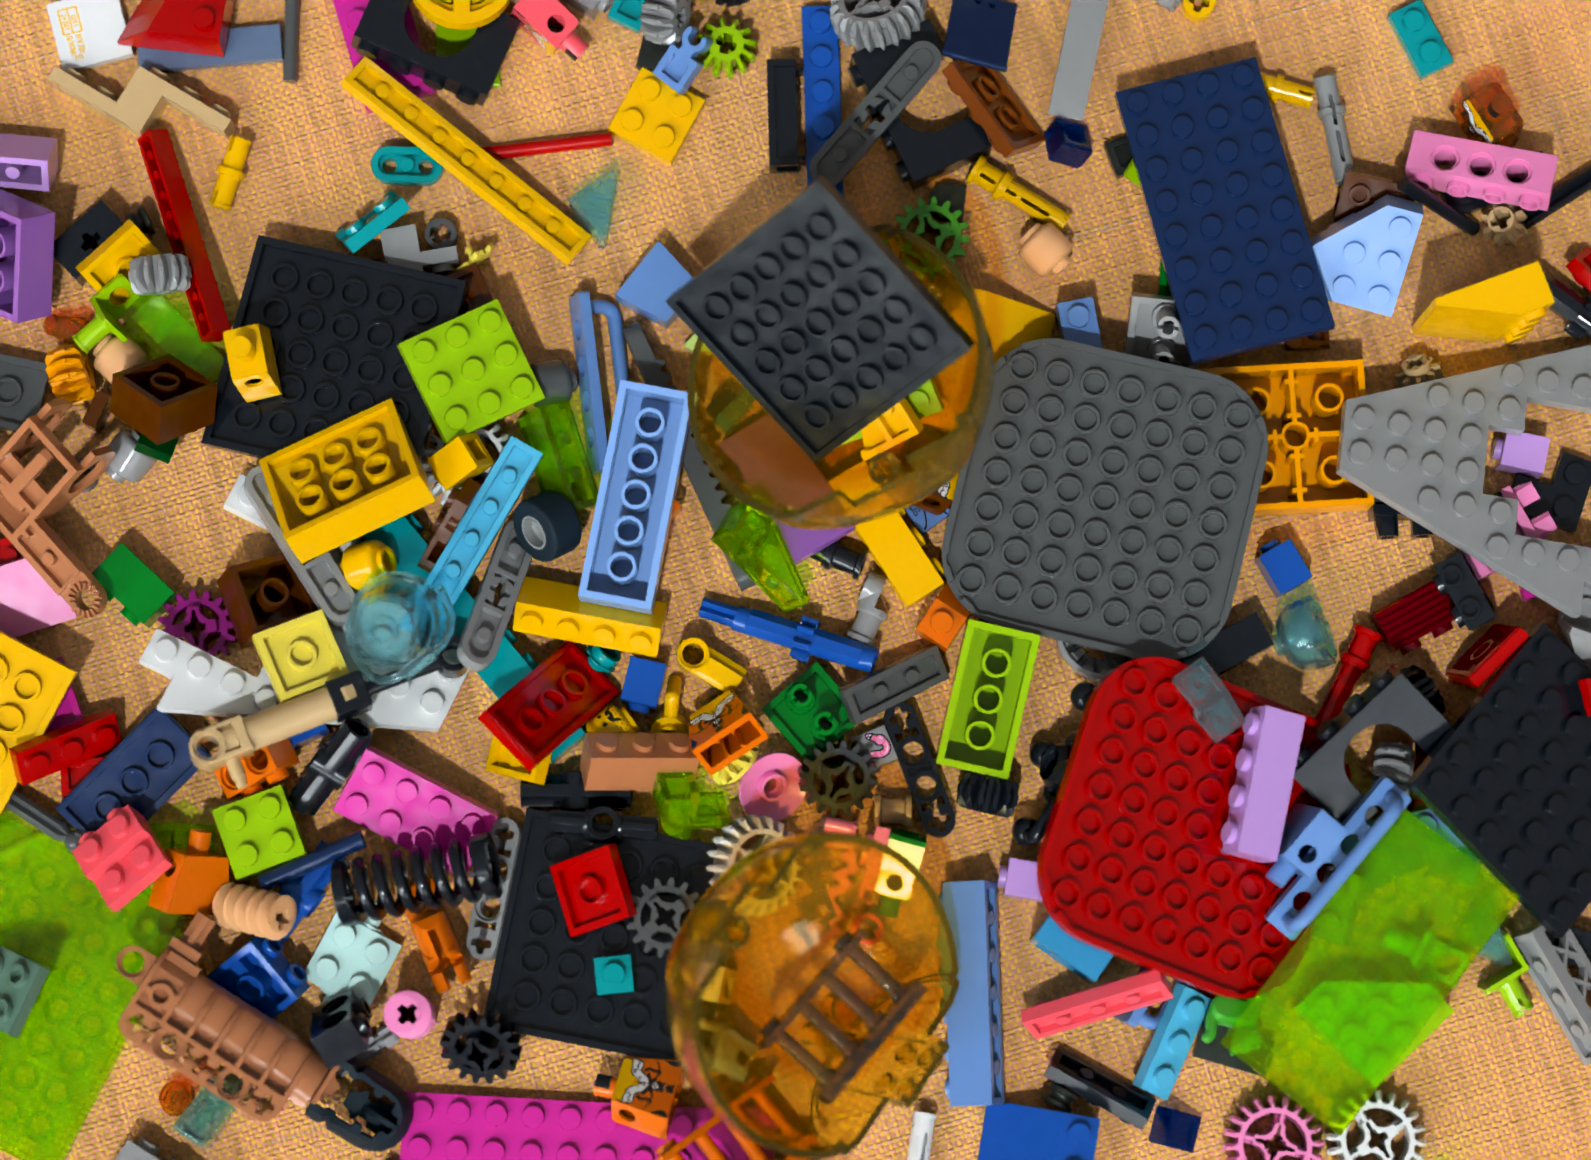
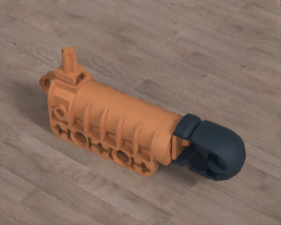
M197 911L181 938L178 939L173 936L160 957L137 945H129L118 953L116 958L118 972L139 986L119 1019L121 1034L255 1120L262 1122L274 1119L288 1099L303 1109L310 1101L305 1111L307 1117L317 1123L325 1121L329 1131L365 1151L382 1152L395 1147L407 1134L413 1119L412 1105L405 1091L394 1081L368 1065L360 1067L356 1057L328 1069L311 1042L201 974L203 969L198 967L197 964L204 954L200 953L199 950L216 925V922ZM137 951L144 958V966L137 973L127 972L123 967V958L128 952ZM143 1015L142 1023L150 1029H156L158 1024L162 1026L153 1035L151 1044L147 1042V1039L152 1036L145 1030H137L135 1033L132 1031L134 1024L130 1021L131 1017ZM167 1033H172L178 1037L179 1048L174 1054L166 1053L161 1047L162 1037ZM189 1043L194 1048L188 1053L198 1058L206 1054L209 1057L207 1064L215 1070L219 1069L221 1063L226 1066L217 1075L215 1084L210 1081V1078L215 1074L206 1069L198 1073L195 1071L197 1067L196 1062L190 1058L184 1059L183 1064L178 1061L186 1053ZM340 1066L349 1071V1076L354 1080L361 1079L374 1087V1095L381 1098L385 1094L395 1103L394 1106H391L382 1100L377 1105L368 1099L370 1092L367 1090L359 1093L351 1090L343 1105L348 1108L349 1117L354 1119L359 1115L367 1120L365 1128L375 1133L374 1137L361 1132L362 1125L359 1122H354L350 1125L337 1117L336 1111L330 1107L324 1109L317 1104L322 1095L329 1094L333 1096L340 1085L335 1080V1073ZM229 1073L238 1074L243 1080L242 1091L238 1094L229 1093L224 1087V1079ZM252 1083L258 1086L252 1093L260 1098L267 1094L273 1097L271 1104L275 1107L274 1111L267 1109L264 1113L258 1110L260 1103L251 1097L248 1099L247 1104L241 1101L250 1091Z

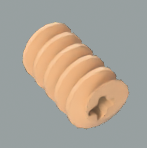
M227 882L216 892L212 902V912L217 924L225 929H232L257 937H265L269 940H279L285 937L292 929L296 920L297 906L294 898L289 895H281L265 889L259 890L256 887H248L245 884Z

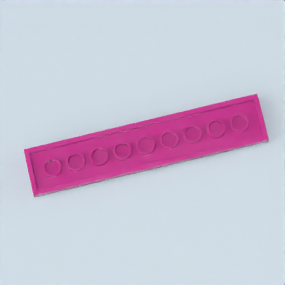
M405 1091L412 1105L413 1119L407 1134L401 1140L400 1160H656L659 1155L655 1150L673 1137L679 1143L724 1109L677 1106L668 1139L664 1140L615 1122L611 1118V1103ZM735 1110L736 1115L768 1159H772L774 1134L759 1113L751 1110ZM723 1121L707 1131L727 1160H751ZM695 1141L680 1151L685 1160H709Z

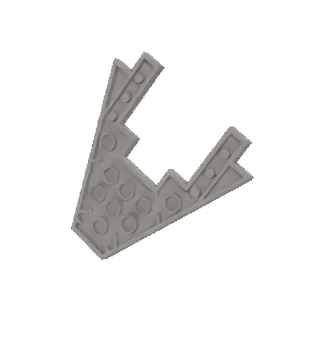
M1591 345L1351 398L1343 403L1336 474L1569 617L1577 619L1582 614L1584 587L1591 588V548L1516 535L1518 500L1483 494L1488 430L1520 436L1525 430L1527 402L1591 414Z

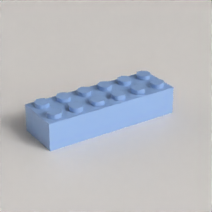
M620 380L578 597L581 602L653 615L694 405L693 393Z

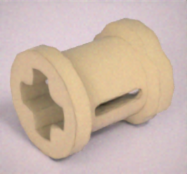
M875 794L874 827H880L881 824H903L905 828H911L912 795H906L904 799L882 798L880 794Z

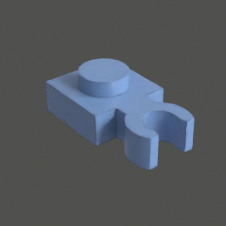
M689 26L684 30L681 47L678 44L671 43L652 72L677 93L684 95L704 65L696 58L699 54L707 52L713 42L711 38L703 37L700 43L695 45L694 36L699 29L693 26Z

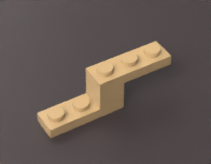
M55 66L48 76L49 81L56 89L138 137H141L148 129L154 128L167 105L227 140L236 130L233 121L230 119L232 114L215 103L211 107L199 101L201 96L185 85L178 89L168 83L170 81L169 76L154 67L148 71L139 66L117 102L115 101L117 96L100 85L95 90L85 84L87 79L83 75L69 67L65 72Z

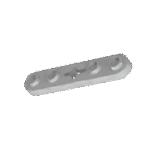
M261 466L252 468L244 482L246 496L318 610H323L327 622L334 626L349 624L354 620L359 609V601L353 589L346 581L329 552L311 559L310 562L307 561L301 564L284 539Z
M513 520L508 522L499 534L457 646L458 659L469 670L483 671L488 668L496 657L532 556L526 552L519 542ZM502 583L501 600L496 606H492L491 604L495 599L494 590Z

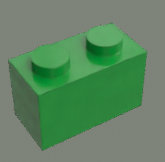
M122 542L92 572V575L104 587L107 593V600L110 602L115 597L125 607L120 612L135 626L142 622L150 628L165 613L166 608L164 606L166 604L172 605L176 601L177 594Z

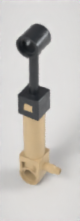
M446 636L437 644L436 651L432 653L431 658L365 682L361 671L356 670L325 682V686L267 709L241 718V715H237L196 731L190 738V759L194 766L203 771H213L227 765L236 787L243 789L248 786L241 760L253 756L255 750L334 720L340 723L345 721L347 717L353 718L372 710L373 705L371 695L429 673L438 671L442 676L451 679L464 675L468 668L463 666L461 662L453 665L447 663L443 658V654L447 650H457L461 636ZM208 741L215 743L219 750L213 757L206 758L198 753L197 750L200 744Z

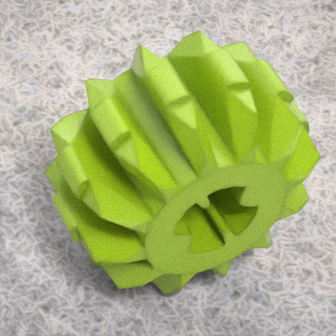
M725 17L719 18V28L708 22L706 24L708 34L702 33L697 37L699 43L703 37H709L713 40L710 49L705 53L699 54L698 57L704 58L701 62L704 64L702 67L704 70L714 66L713 76L716 78L721 75L722 70H726L727 78L733 79V69L735 68L740 73L745 74L747 67L744 62L754 63L755 55L751 51L757 48L756 40L748 39L752 34L750 27L739 30V19H734L731 26H726ZM725 43H731L733 52L728 49V54L721 53L720 45L725 47Z

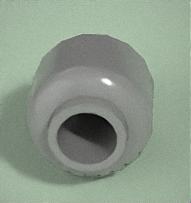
M135 429L133 431L122 430L108 445L116 455L106 472L119 483H123L124 480L133 483L139 482L157 462V459L134 451L141 434Z

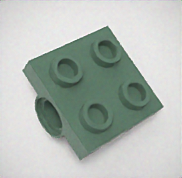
M0 945V1031L18 1038L51 969Z

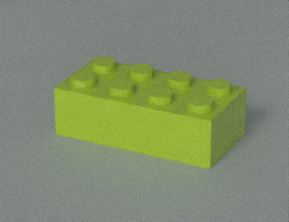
M967 619L935 763L1008 780L1041 635Z

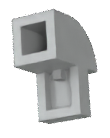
M416 224L388 228L380 232L383 253L388 264L429 273L432 272L442 276L452 274L454 272L453 268L461 266L456 245L422 251Z

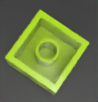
M281 784L211 810L237 881L244 882L255 878L259 874L309 853L295 810L288 799V790Z

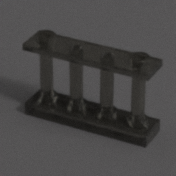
M862 929L854 931L852 934L846 931L833 946V949L837 952L779 1019L773 1016L759 1032L764 1037L757 1045L762 1049H766L776 1042L817 1079L816 1084L819 1088L813 1095L823 1104H831L928 990L918 979L909 981L908 984L904 981L899 983L860 948L858 944L866 936ZM847 957L854 961L890 994L888 998L892 1002L884 1012L880 1009L875 1011L834 974ZM823 985L866 1022L864 1026L868 1031L859 1041L856 1038L850 1039L809 1002ZM799 1013L841 1050L840 1055L844 1059L835 1069L831 1066L828 1068L824 1066L785 1031Z

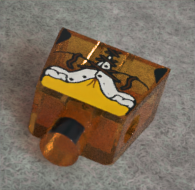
M1497 81L1477 89L1448 107L1469 140L1512 148L1516 146L1524 122L1514 107L1511 98Z

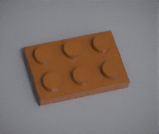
M961 60L951 62L942 70V73L948 80L949 88L953 93L961 97L969 108L968 111L971 118L982 126L990 137L992 147L1002 154L1004 158L1037 148L1047 139L997 70Z

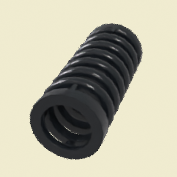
M484 832L470 835L468 838L469 854L473 871L469 872V877H473L472 886L466 875L465 858L461 842L457 838L449 841L448 852L454 875L453 890L447 879L446 862L442 846L438 842H432L429 846V858L435 879L434 894L428 884L427 866L423 850L418 845L411 847L410 864L416 884L415 898L409 888L405 856L401 850H393L390 855V861L397 889L396 902L390 893L386 860L381 853H375L371 858V867L378 893L377 906L371 897L369 871L364 858L358 856L352 861L354 884H352L348 871L350 869L348 859L334 861L331 867V887L341 923L346 927L364 923L368 916L372 920L381 921L386 917L387 913L392 917H401L406 912V909L411 913L418 914L425 909V906L431 910H439L445 902L455 907L459 906L464 898L468 902L476 903L482 899L483 894H485L486 900L500 898L502 895V874L497 849L490 833ZM490 863H491V866H492V876H493V880H492L491 873H490V869H489V864H490ZM354 889H356L357 895L359 897V904L357 906L355 902Z

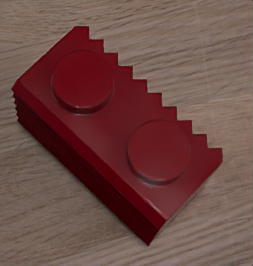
M1434 580L1370 615L1377 631L1384 637L1383 641L1390 654L1400 650L1402 655L1422 646L1419 639L1425 635L1432 633L1434 638H1437L1454 628L1451 621L1455 620L1449 609L1454 605L1447 593L1444 595L1440 593Z

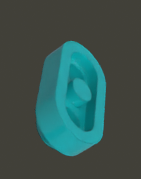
M385 146L378 149L371 159V169L374 176L381 183L387 185L430 186L437 183L444 173V167L418 147ZM394 162L397 164V167L393 172H386L384 170L385 164ZM425 163H429L433 166V169L430 173L424 174L420 172V167Z

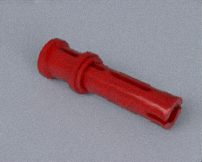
M1354 624L1352 628L1354 634L1346 651L1341 652L1339 655L1341 665L1315 720L1322 724L1328 719L1333 720L1343 711L1342 707L1351 697L1361 674L1369 671L1371 667L1369 660L1377 644L1383 642L1384 637L1379 633L1364 626Z

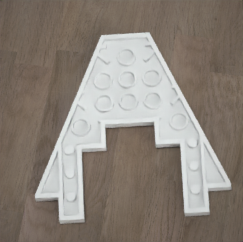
M240 474L224 503L223 509L268 531L246 496L244 490L246 476ZM359 538L328 551L338 567L345 549L352 544L362 542ZM393 576L391 581L382 587L364 591L355 590L351 587L359 601V609L354 620L344 626H334L328 623L349 673L360 670L365 682L431 658L432 653L436 651L437 644L446 637L440 631L431 645L400 627L401 621L414 600ZM158 628L155 630L139 661V664L171 679L157 706V710L160 712L220 717L241 715V718L280 704L264 666L258 677H255ZM450 649L444 652L443 658L447 663L453 665L460 663L457 650ZM469 669L461 677L453 679L446 678L439 674L438 671L371 695L373 701L372 710L355 716L353 719L359 718L367 723L369 727L438 732ZM334 720L327 724L342 725L344 721L337 723V720Z

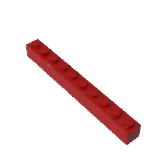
M148 129L138 139V144L173 254L180 253L188 257L189 266H191V287L185 292L201 342H221L224 339L223 332L231 330V325L205 249L204 240L198 227V221L189 199L185 181L181 174L172 140L167 129Z

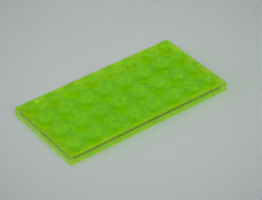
M1404 809L1396 822L1307 926L1219 1043L1329 1129L1341 1136L1521 897Z

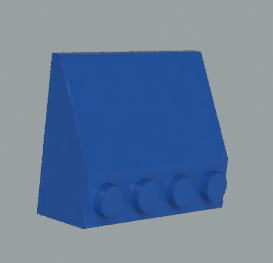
M1005 1103V1105H986L977 1160H1094L1100 1119Z

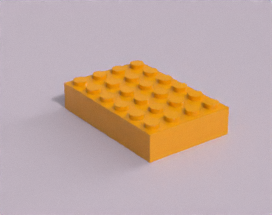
M1363 359L1196 369L1222 376L1237 384L1251 397L1263 416L1268 434V454L1253 517L1369 510L1374 505V496L1336 474L1343 403L1347 399L1366 395Z

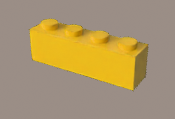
M863 461L829 483L828 487L854 523L855 532L866 549L869 550L870 555L887 578L906 610H909L944 587V581L942 580V577L945 576L944 570L935 557L929 560L922 547L926 545V542L917 528L914 526L909 529L902 519L906 512L898 499L895 497L889 499L882 486L886 482L876 466L869 469L866 462Z
M525 576L516 600L513 631L657 658L664 632L668 603L655 600L653 615L581 602L578 597L580 586Z

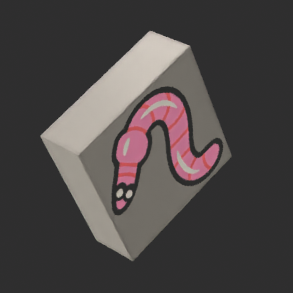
M885 725L850 738L851 743L854 740L859 741V752L865 749L870 751L871 758L867 762L875 761L877 768L898 760Z

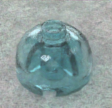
M1312 594L1293 601L1280 612L1276 621L1277 634L1272 635L1273 646L1277 655L1282 656L1285 654L1292 665L1303 670H1316L1336 664L1335 658H1337V650L1328 622L1324 623L1321 616L1317 615L1323 609Z

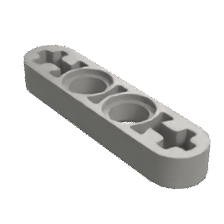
M510 818L496 820L489 832L496 849L511 852L510 857L498 854L499 861H504L508 867L507 876L502 880V895L498 898L500 911L496 916L488 918L484 912V905L487 900L485 894H483L482 899L473 904L466 938L468 953L473 958L482 961L496 959L523 826L520 822ZM509 828L511 832H514L513 839H507L505 842V839L500 838V834ZM491 863L489 864L490 873L492 871ZM481 922L496 925V928L494 930L481 927ZM486 938L491 941V947L484 948L483 950V948L478 947L479 939L484 940Z

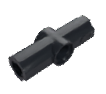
M347 717L328 744H322L307 766V772L300 778V781L294 786L288 797L293 805V809L302 815L310 814L314 816L334 789L338 790L353 770L354 762L361 756L374 736L367 723L359 718Z
M561 772L560 775H547L544 785L521 780L520 783L521 807H560V810L585 811L586 806L632 808L633 791H585L581 772Z

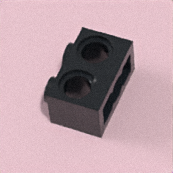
M352 988L313 1008L310 1040L328 1069L369 1049V1034L372 1033L370 1027V1018L373 1017L366 1000L364 998L358 999Z

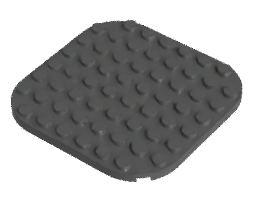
M1058 338L1037 339L1021 344V346L1011 350L995 362L985 376L978 394L942 544V566L951 591L965 609L987 623L1041 635V637L1133 659L1165 657L1177 661L1199 652L1220 633L1232 607L1268 454V434L1263 416L1251 397L1241 387L1229 379L1213 373Z

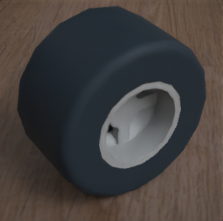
M554 490L542 491L520 502L515 508L513 517L515 532L523 548L534 559L541 562L553 561L574 550L580 543L582 531L579 517L570 501L561 493Z

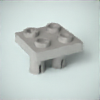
M1132 292L1124 353L1196 369L1197 364L1191 365L1172 296Z

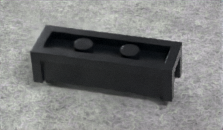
M767 59L770 174L798 173L799 164L806 163L805 156L798 155L796 77L803 76V68H796V59Z

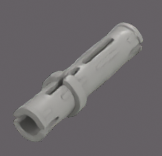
M1333 74L1315 78L1313 81L1316 86L1320 110L1317 111L1318 119L1323 121L1335 179L1334 183L1335 185H1342L1346 169L1355 170L1343 116L1346 114L1345 105H1341L1336 82L1337 78Z

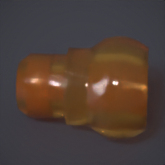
M51 314L45 318L43 329L46 334L55 336L57 340L70 345L75 343L71 336L80 331L89 321L80 315L69 317Z

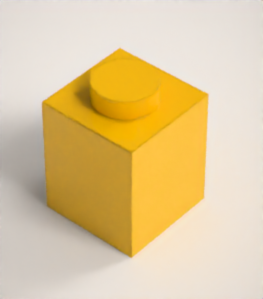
M476 432L457 436L427 459L432 467V474L435 480L445 490L463 487L468 478L473 480L495 463Z

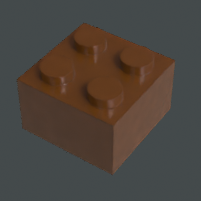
M169 353L114 373L112 376L110 412L159 445L214 424L218 386Z
M283 553L230 566L216 581L241 649L254 645L252 640L253 634L318 610Z

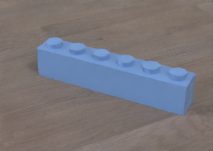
M987 880L942 882L943 891L939 894V908L943 913L944 928L940 931V944L942 949L945 950V965H943L941 970V980L943 986L946 987V1002L943 1004L942 1015L944 1023L947 1024L948 1039L944 1043V1057L949 1063V1077L945 1081V1093L947 1098L950 1099V1107L1005 1105L997 882Z

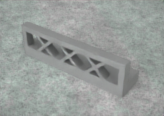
M1540 923L1532 928L1518 931L1511 938L1530 968L1528 970L1529 974L1583 1065L1591 1064V1009L1586 1002V991H1591V962L1571 929L1566 932L1563 938L1559 939V947L1551 944L1544 932L1546 929ZM1568 958L1574 959L1579 967L1578 979L1571 977L1567 970Z

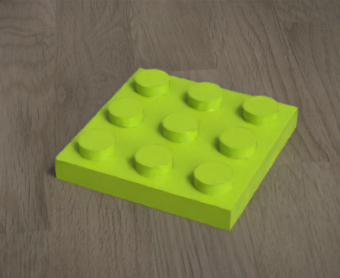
M498 299L397 345L445 445L457 436L473 433L545 398Z

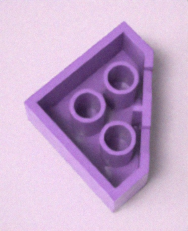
M0 189V316L15 323L50 316L53 295L55 212Z

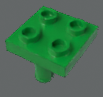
M818 662L814 663L761 709L801 757L803 754L814 755L812 748L814 743L823 748L825 747V738L829 737L832 744H835L840 736L846 735L857 725L849 720L838 691L840 689L839 686Z

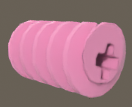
M405 990L397 992L389 998L385 1005L383 1016L386 1026L394 1034L403 1038L418 1039L432 1031L436 1024L437 1012L430 998L416 991ZM407 1007L411 1009L417 1008L414 1012V1015L417 1017L416 1022H405L407 1014L404 1011Z

